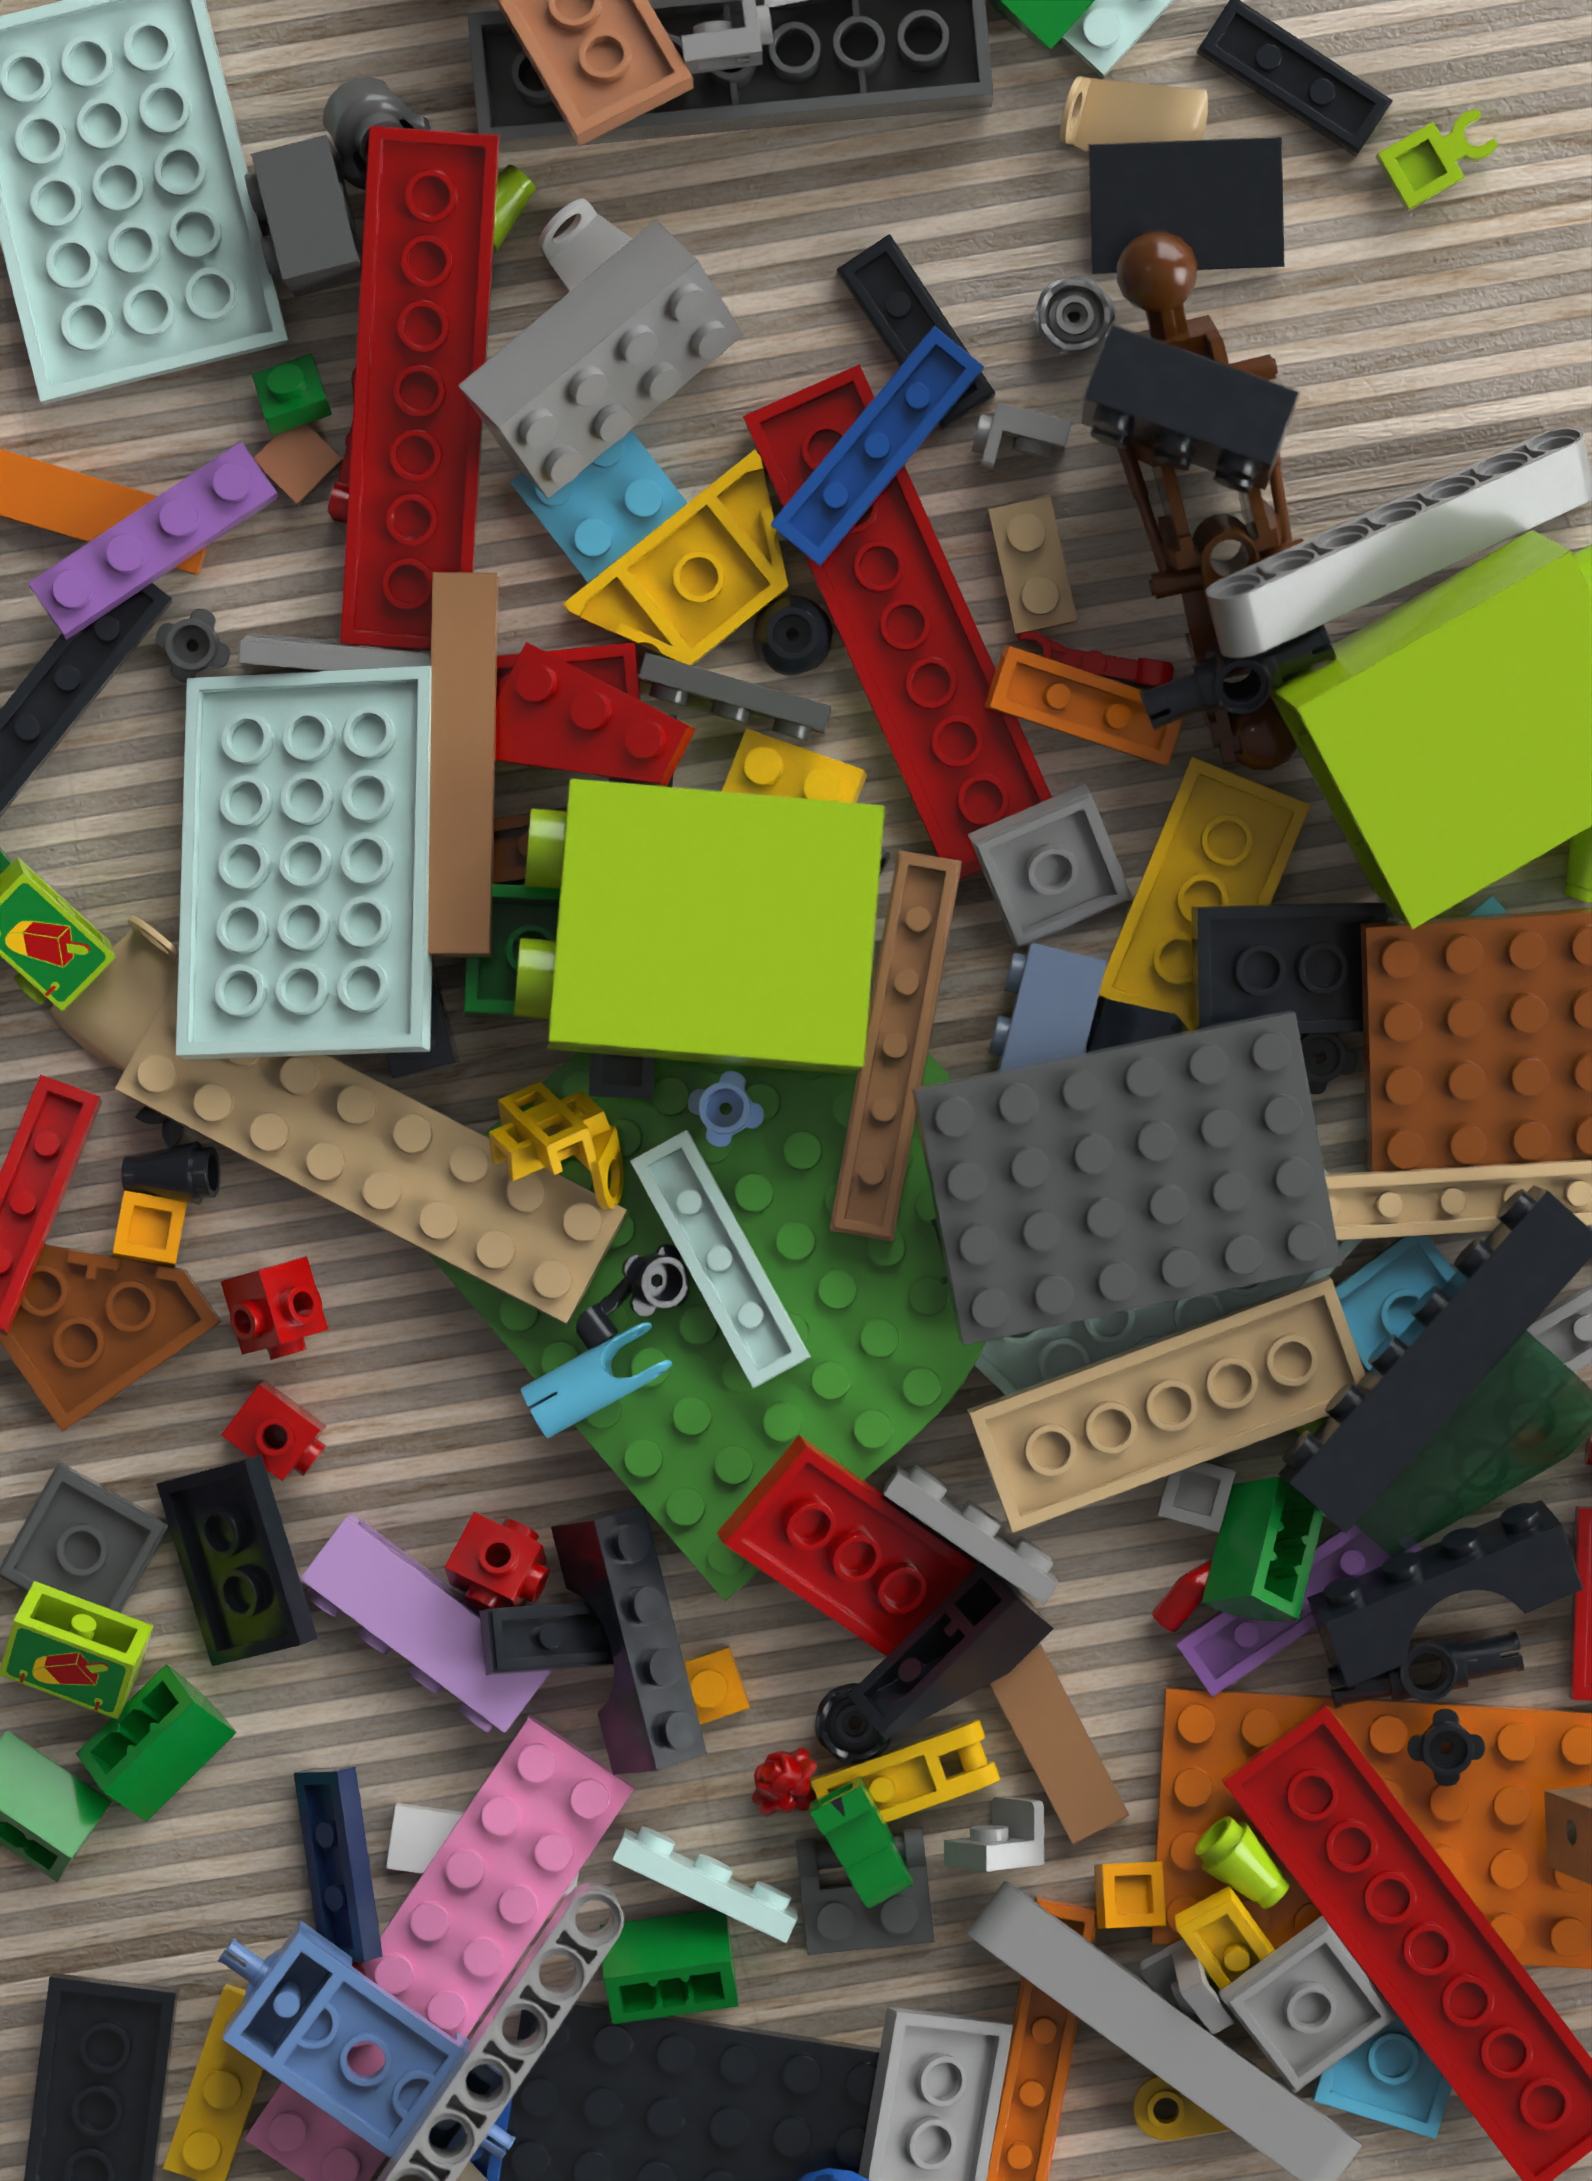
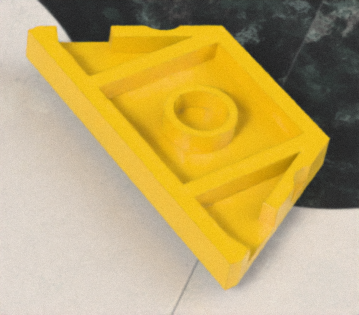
M754 449L563 603L564 607L570 614L631 642H635L668 659L690 666L696 664L770 602L789 589L778 535L770 527L774 516L760 455Z

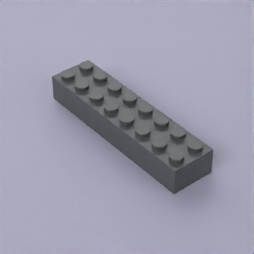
M648 0L683 62L681 36L693 34V27L695 25L711 21H730L732 29L744 27L741 0ZM755 0L756 6L764 5V0ZM807 0L769 7L773 44L761 45L762 65L691 74L693 89L583 145L992 107L994 93L985 0ZM498 10L467 13L478 134L500 135L499 153L578 146L502 12Z

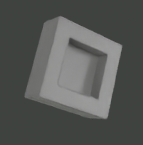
M1205 1461L1167 1475L1156 1514L1219 1532L1236 1470Z

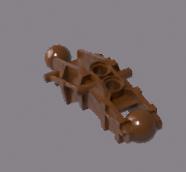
M1146 232L1129 242L1117 264V283L1123 297L1134 307L1146 312L1149 329L1136 333L1269 381L1276 379L1278 369L1275 358H1272L1271 354L1229 364L1223 338L1210 316L1186 319L1183 303L1192 293L1197 281V260L1192 248L1180 237L1167 232ZM1129 441L1127 448H1117L1159 570V573L1150 574L1151 579L1148 580L1152 596L1155 595L1156 600L1181 594L1189 633H1185L1187 648L1193 663L1196 664L1205 660L1207 651L1218 641L1206 595L1207 588L1224 577L1303 542L1302 538L1292 539L1280 467L1282 464L1280 452L1269 479L1274 509L1262 498L1260 488L1252 486L1250 493L1238 492L1245 525L1237 517L1229 514H1215L1204 519L1197 526L1192 537L1175 469L1154 460L1151 457L1154 450ZM1138 460L1152 466L1165 515L1158 517L1159 528L1148 498L1149 493ZM1224 540L1241 542L1238 553L1232 559L1223 562L1210 559L1212 550L1218 543ZM1249 667L1234 668L1228 672L1224 679L1248 674L1252 669ZM1269 696L1262 707L1251 713L1236 714L1230 713L1225 709L1210 713L1209 709L1202 711L1210 732L1213 748L1218 747L1224 765L1238 762L1253 770H1273L1288 762L1298 748L1271 696Z

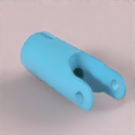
M651 1323L635 1325L520 1388L527 1406L532 1408L530 1409L531 1414L547 1438L554 1436L647 1384L671 1367L672 1362L666 1360L632 1377H613L611 1364L616 1353L624 1345L647 1333L652 1328Z

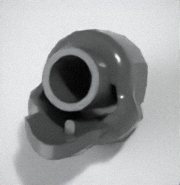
M373 77L354 78L340 85L330 95L323 110V125L333 138L334 145L341 156L344 179L356 188L366 190L370 126L431 130L429 120L426 117L411 111L390 90L383 80Z

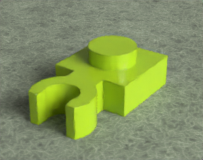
M1479 109L1469 110L1460 115L1452 126L1450 134L1442 137L1433 121L1377 153L1375 158L1406 212L1462 182L1465 176L1457 164L1459 161L1479 162L1488 158L1498 146L1495 138L1481 146H1473L1465 139V128L1475 124L1482 117Z

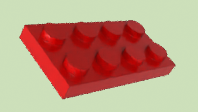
M800 1435L717 1532L724 1545L885 1656H888L980 1564L979 1561Z

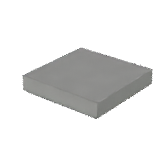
M1086 783L968 834L1015 949L1133 899Z
M1323 1916L1219 1991L1224 2002L1294 2093L1398 2018Z

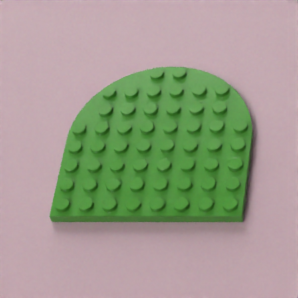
M577 1052L542 1084L559 1100L581 1090L589 1097L591 1053ZM928 1053L922 1086L952 1080L944 1068ZM656 1058L653 1101L589 1097L605 1112L609 1125L616 1126L624 1165L623 1192L618 1205L627 1209L628 1214L569 1326L430 1254L428 1255L536 1380L588 1351L576 1332L577 1320L585 1310L600 1303L624 1278L622 1266L628 1256L637 1254L643 1257L653 1254L662 1244L676 1247L630 1161L683 1131H689L811 1358L753 1388L681 1256L680 1262L684 1265L689 1279V1295L682 1305L669 1308L657 1307L652 1315L640 1316L634 1313L630 1307V1300L633 1296V1293H631L616 1311L608 1315L619 1331L618 1334L638 1324L647 1322L652 1324V1328L647 1333L624 1345L616 1353L611 1364L613 1377H632L666 1360L672 1362L671 1367L647 1384L574 1425L722 1599L726 1601L761 1570L724 1545L717 1532L799 1435L865 1481L914 1439L945 1409L965 1383L986 1341L963 1345L959 1340L949 1283L943 1284L942 1277L947 1276L935 1227L932 1226L931 1220L936 1219L917 1118L894 1242L830 1231V1224L857 1074L849 1075ZM735 1071L744 1076L746 1080L745 1091L753 1103H757L763 1108L764 1118L759 1127L755 1129L745 1128L732 1136L729 1145L716 1147L707 1141V1128L700 1116L690 1112L688 1099L694 1090H706L711 1085L719 1083L723 1073ZM534 1102L528 1103L519 1108L522 1111H525L527 1109L534 1107ZM723 1103L720 1106L721 1114L729 1115L731 1113L732 1106L729 1103ZM501 1119L488 1129L483 1136L489 1138V1131L502 1126ZM574 1155L560 1161L563 1172L558 1173L559 1175L595 1193L591 1171ZM610 1166L608 1171V1190L610 1189L611 1184ZM655 1274L651 1279L653 1286H657L660 1282L658 1274Z

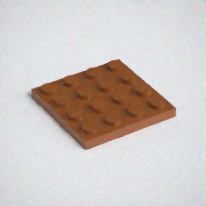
M1592 908L1435 918L1428 920L1413 930L1403 921L1360 924L1367 1172L1592 1159Z

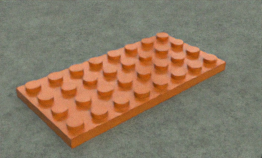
M1165 1686L1155 1861H1163L1166 1926L1151 1927L1150 1940L1152 1944L1172 1945L1183 1939L1176 1930L1175 1915L1228 1886L1202 1870V1860L1195 1854L1196 1845L1204 1833L1215 1822L1225 1816L1232 1817L1237 1823L1246 1822L1280 1868L1282 1874L1290 1881L1289 1888L1284 1896L1268 1909H1263L1259 1904L1233 1889L1275 1950L1323 1916L1221 1779L1322 1703H1325L1521 1965L1592 1969V1885L1548 1867L1544 1790L1592 1785V1711L1415 1700L1392 1702V1699L1380 1698L1343 1705L1341 1708L1335 1709L1332 1696L1222 1690L1212 1697L1205 1688ZM1440 1709L1455 1711L1459 1717V1724L1469 1734L1481 1736L1485 1743L1483 1756L1479 1760H1472L1467 1769L1460 1773L1459 1781L1452 1786L1439 1785L1434 1780L1433 1771L1423 1761L1413 1760L1407 1750L1409 1739L1414 1735H1422L1432 1724L1433 1714ZM1447 1741L1443 1742L1440 1745L1441 1752L1449 1753L1452 1750V1744Z

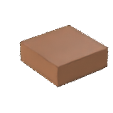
M308 424L276 434L253 457L258 466L298 506L343 463V459Z

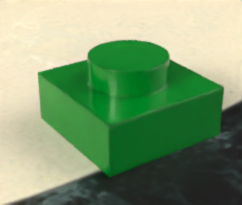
M312 353L251 374L265 421L272 436L332 415L322 379Z

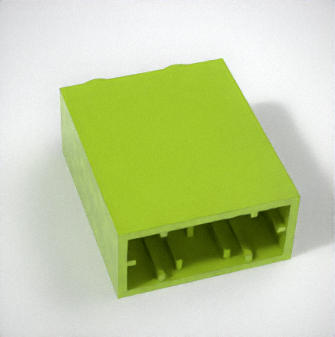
M1530 530L1332 644L1337 658L1325 660L1293 673V675L1282 679L1283 685L1271 689L1270 696L1374 895L1379 902L1386 903V908L1413 930L1592 826V544L1572 554L1569 549L1534 530Z
M570 779L567 811L531 808L525 887L560 889L556 941L520 938L514 1016L549 1019L547 1049L856 1075L864 1068L885 806Z

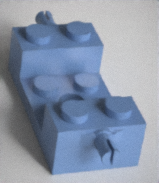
M302 1921L298 1923L283 1946L265 1960L255 1955L233 1938L228 1944L227 1950L225 1949L219 1957L218 1962H222L249 1983L244 2000L225 2025L222 2039L392 2158L470 2040L457 2031L453 2037L446 2034L353 1968V1958ZM372 2042L382 2049L385 2055V2062L378 2072L371 2075H361L351 2069L347 2061V2054L357 2043ZM481 2064L474 2067L468 2073L465 2084L474 2093L488 2094L499 2086L502 2074L492 2065ZM444 2119L437 2122L431 2128L429 2139L439 2148L450 2149L457 2146L463 2140L465 2128L458 2121ZM493 2124L480 2146L496 2156L500 2161L506 2154V2148L510 2149L516 2137L511 2136ZM414 2174L422 2181H426L423 2177Z

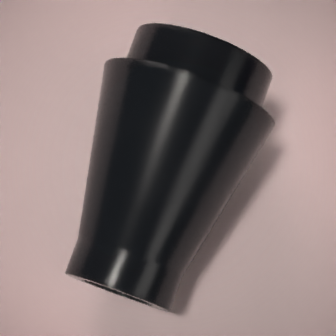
M194 1141L139 1156H125L121 1169L122 1185L124 1191L199 1205L204 1198H215L218 1194L220 1163L217 1151L214 1147H202L200 1142Z

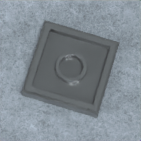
M60 1462L56 1465L0 1566V1577L27 1593L33 1582L36 1581L122 1613L167 1533L169 1525L162 1518Z

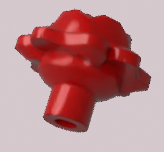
M800 1747L792 1752H774L766 1757L764 1763L757 1766L754 1773L756 1790L751 1799L753 1803L759 1806V1811L763 1816L768 1817L776 1812L790 1813L794 1807L800 1811H805L810 1808V1802L816 1800L815 1791L810 1787V1778L817 1768V1763L809 1758V1752L804 1747Z

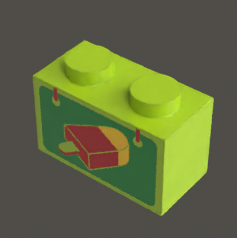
M19 857L0 874V957L19 972L14 977V980L30 998L40 1005L49 999L63 1012L116 958L111 942Z
M34 1581L13 1621L0 1667V1676L118 1720L138 1680L154 1626Z

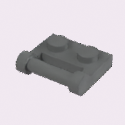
M922 1827L903 1829L904 1835L893 1836L896 1841L894 1844L903 1861H907V1869L914 1885L870 1909L865 1906L852 1883L820 1886L818 1870L843 1867L829 1843L815 1844V1838L796 1840L808 1955L935 1942Z

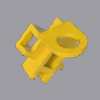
M539 1081L498 1099L502 1126L489 1131L491 1161L496 1165L507 1160L508 1177L512 1181H516L544 1167L553 1175L561 1173L563 1170L560 1161L574 1155L591 1171L598 1205L602 1209H614L615 1204H619L624 1185V1165L616 1126L609 1125L605 1112L582 1090L559 1100ZM534 1102V1107L522 1111L519 1108L528 1103ZM610 1166L611 1184L610 1189L608 1190V1171Z

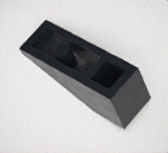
M981 1562L848 1696L880 1735L885 1739H889L1009 1674L1054 1628L1016 1586Z

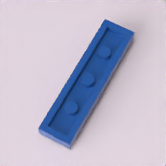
M934 325L771 522L770 527L818 567H821L984 370V366Z

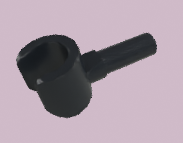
M624 1277L607 1297L605 1296L600 1303L591 1306L579 1316L576 1332L588 1350L619 1333L608 1315L616 1311L631 1295L632 1289L629 1279Z

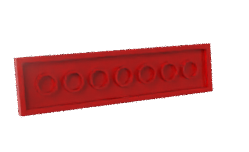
M379 126L369 127L340 643L431 650L433 572L474 573L483 421L458 385L487 362L500 135Z
M860 364L743 416L783 508L875 398ZM904 465L821 567H818L805 555L804 557L937 856L962 862L960 881L982 871L968 837L969 833L1053 797L1018 719L984 707L996 669Z
M1322 1703L1221 1780L1521 2180L1552 2181L1592 2151V2058L1326 1704Z

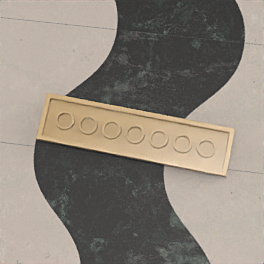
M175 977L115 1087L118 1093L569 1326L628 1214L627 1209L615 1204L614 1209H602L598 1205L594 1192L559 1174L553 1175L545 1167L516 1181H512L508 1177L507 1160L496 1165L491 1161L489 1138L329 1055L184 1060L176 1056L178 977Z

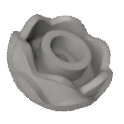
M1073 276L1054 281L1041 292L1034 314V323L1042 341L1053 351L1064 356H1082L1096 351L1105 343L1111 324L1114 322L1115 308L1112 299L1094 280L1085 276ZM1075 311L1080 314V320L1077 323L1069 321L1068 315L1070 312Z

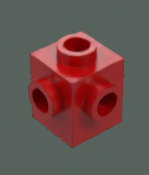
M307 1256L220 1281L230 1313V1324L236 1334L242 1355L266 1348L270 1360L307 1350L304 1337L328 1330L322 1309V1299L316 1288Z
M474 1512L444 1567L450 1585L466 1592L464 1599L481 1611L491 1608L524 1606L526 1601L534 1604L542 1594L550 1575V1569L545 1567L547 1559L543 1545L537 1542L539 1535L518 1521L505 1519L503 1525Z

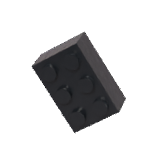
M1111 324L1084 396L1082 424L1091 427L1090 435L1102 443L1125 449L1129 441L1154 450L1151 457L1163 465L1188 471L1190 464L1215 472L1213 480L1218 484L1238 492L1250 493L1252 486L1266 490L1291 423L1300 391Z

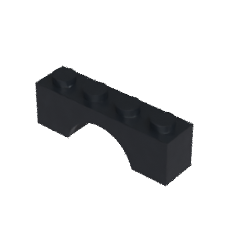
M1539 1500L1534 1503H1521L1511 1506L1503 1511L1499 1518L1475 1528L1466 1527L1451 1531L1443 1537L1441 1542L1415 1553L1404 1552L1396 1554L1387 1559L1383 1566L1360 1576L1336 1579L1329 1583L1323 1591L1307 1597L1328 1660L1347 1688L1407 1664L1409 1643L1417 1624L1435 1604L1451 1595L1470 1590L1491 1591L1508 1598L1526 1614L1581 1591L1583 1586L1562 1523L1544 1502Z
M639 1505L601 1511L552 1526L551 1531L566 1589L583 1598L597 1614L605 1629L612 1651L614 1663L613 1687L607 1703L598 1712V1717L613 1775L658 1771L707 1754L645 1507Z

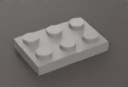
M915 1463L909 1472L896 1465L883 1484V1495L1039 1603L1045 1605L1058 1586L1056 1576L1050 1570L1054 1564L1051 1561V1556L1022 1536L1019 1537L1014 1545L997 1534L1001 1527L998 1524L999 1520L972 1501L967 1500L962 1509L944 1497L948 1490L945 1488L946 1484L920 1465Z
M887 2007L859 2175L870 2181H986L1013 2024L1003 2019Z

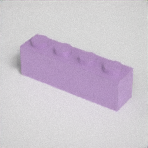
M352 1512L344 1519L300 1578L310 1586L305 1595L314 1604L334 1617L342 1610L361 1625L356 1633L362 1640L384 1655H388L391 1649H394L412 1663L407 1671L415 1680L436 1694L443 1687L463 1701L458 1710L473 1724L486 1732H489L495 1725L505 1733L552 1671L486 1675L479 1613L481 1610L469 1604L464 1599V1596Z

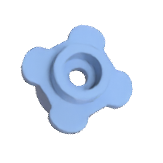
M727 1071L723 1073L719 1083L711 1085L706 1090H694L688 1099L690 1112L700 1116L707 1128V1141L716 1147L729 1145L732 1136L745 1128L755 1129L759 1127L764 1118L763 1108L751 1101L745 1091L746 1080L738 1072ZM723 1103H729L732 1106V1111L729 1115L721 1114L720 1106Z

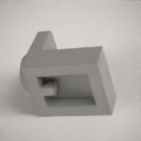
M741 0L744 20L743 28L732 29L730 21H711L695 25L693 27V34L681 36L684 63L690 74L762 65L761 45L773 44L769 5L756 6L755 0Z
M997 402L994 417L981 414L971 451L983 454L980 469L993 472L1002 436L1014 439L1012 446L1014 451L1049 459L1051 449L1064 452L1072 422Z
M1008 1796L994 1797L992 1799V1825L970 1827V1837L944 1840V1866L988 1872L1044 1865L1045 1827L1044 1805L1042 1801Z
M1184 1939L1140 1963L1141 1975L1147 1983L1177 2007L1181 2008L1189 2018L1197 2014L1212 2035L1235 2023L1233 2012L1219 1994L1220 1989Z

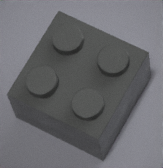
M327 135L252 153L251 157L255 172L245 174V182L253 211L258 212L261 222L268 221L271 235L260 237L269 274L274 275L276 283L284 282L293 295L299 297L361 281L362 248L339 156Z

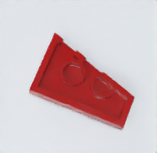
M525 642L496 699L495 762L525 765L531 768L552 771L560 770L588 774L594 777L667 787L696 729Z

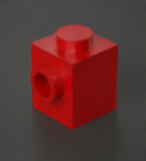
M266 1380L258 1384L221 1434L222 1437L249 1457L262 1454L266 1469L281 1481L288 1478L293 1470L304 1476L326 1447L325 1444L317 1439L326 1428V1425Z

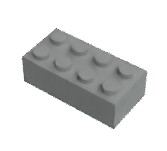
M655 220L458 386L506 456L549 499L563 486L575 479L582 470L614 443L625 437L633 427L664 401L671 398L709 363L721 356L728 347L744 334L699 261Z

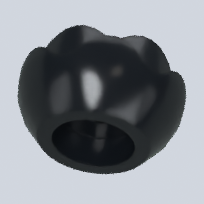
M798 595L784 596L770 602L758 614L753 632L754 649L758 657L775 672L786 676L799 675L817 668L827 658L833 634L832 624L826 612L811 599ZM788 630H797L799 633L798 639L790 641L786 637Z
M849 1683L831 1690L820 1702L815 1720V1733L819 1743L836 1759L849 1764L859 1763L880 1756L887 1749L892 1737L885 1739L880 1735L848 1696L859 1683ZM850 1718H860L861 1725L858 1728H852L849 1725Z

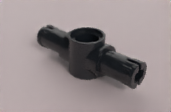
M1324 624L1267 651L1243 658L1225 657L1221 654L1217 641L1207 651L1204 661L1192 665L1194 672L1147 691L1142 690L1139 693L1154 731L1161 729L1160 727L1206 709H1209L1210 713L1221 709L1236 714L1254 712L1262 707L1269 698L1271 689L1283 685V678L1325 660H1332L1337 657ZM1249 667L1252 669L1247 678L1240 682L1229 683L1224 681L1228 672L1234 668Z
M1513 1630L1507 1634L1460 1643L1458 1637L1439 1641L1429 1638L1410 1640L1407 1664L1349 1688L1345 1686L1330 1689L1335 1709L1341 1708L1343 1705L1391 1696L1392 1702L1416 1698L1421 1701H1436L1445 1697L1451 1690L1468 1687V1680L1512 1671H1524L1523 1657L1519 1655V1652L1500 1655L1501 1653L1521 1649L1517 1632ZM1423 1653L1435 1654L1439 1656L1441 1661V1673L1429 1685L1414 1684L1409 1678L1411 1662ZM1333 1667L1327 1668L1328 1681L1331 1687L1345 1685Z

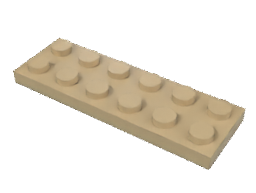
M1325 1276L967 1409L1008 1525L1012 1533L1329 1416L1325 1412V1408L1333 1396L1348 1383L1356 1386L1366 1374L1333 1281L1329 1276Z

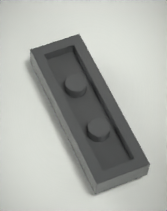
M649 653L645 654L639 674L641 682L651 684L649 692L651 697L686 706L688 695L713 702L711 714L745 724L748 722L750 713L773 719V732L803 741H809L811 731L825 734L831 713V706Z

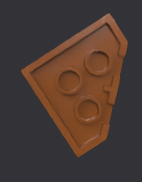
M44 1244L8 1336L0 1333V1343L63 1432L217 1326L222 1320L186 1269Z

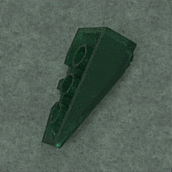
M1526 1330L1355 1525L1391 1557L1415 1546L1569 1457L1592 1431V1389Z

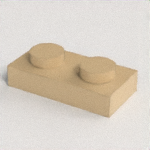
M1051 495L988 509L1014 635L1017 636L1026 631H1040L1076 623L1078 618Z

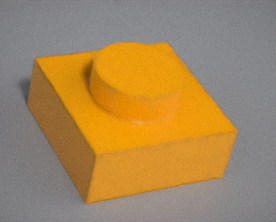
M124 1191L112 1257L175 1267L187 1202Z
M730 1645L684 1660L700 1725L750 1708V1703Z
M1163 1861L1094 1865L1098 1929L1166 1926Z

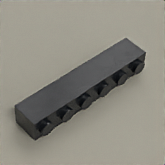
M1533 1185L1528 1192L1523 1189L1515 1192L1498 1211L1496 1218L1501 1222L1484 1241L1480 1237L1474 1239L1458 1255L1454 1262V1267L1458 1271L1442 1289L1438 1286L1432 1287L1417 1301L1411 1311V1315L1415 1319L1399 1338L1392 1334L1383 1340L1373 1351L1368 1360L1372 1368L1356 1386L1352 1383L1346 1384L1333 1396L1325 1408V1412L1330 1416L1313 1435L1309 1431L1302 1433L1284 1453L1282 1460L1286 1465L1278 1475L1346 1534L1592 1257V1230L1548 1190Z

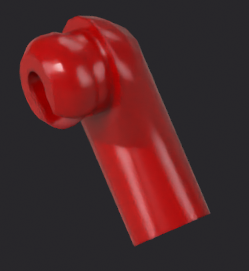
M1212 1559L1179 1577L1153 1609L1152 1615L1162 1627L1171 1632L1178 1631L1201 1603Z

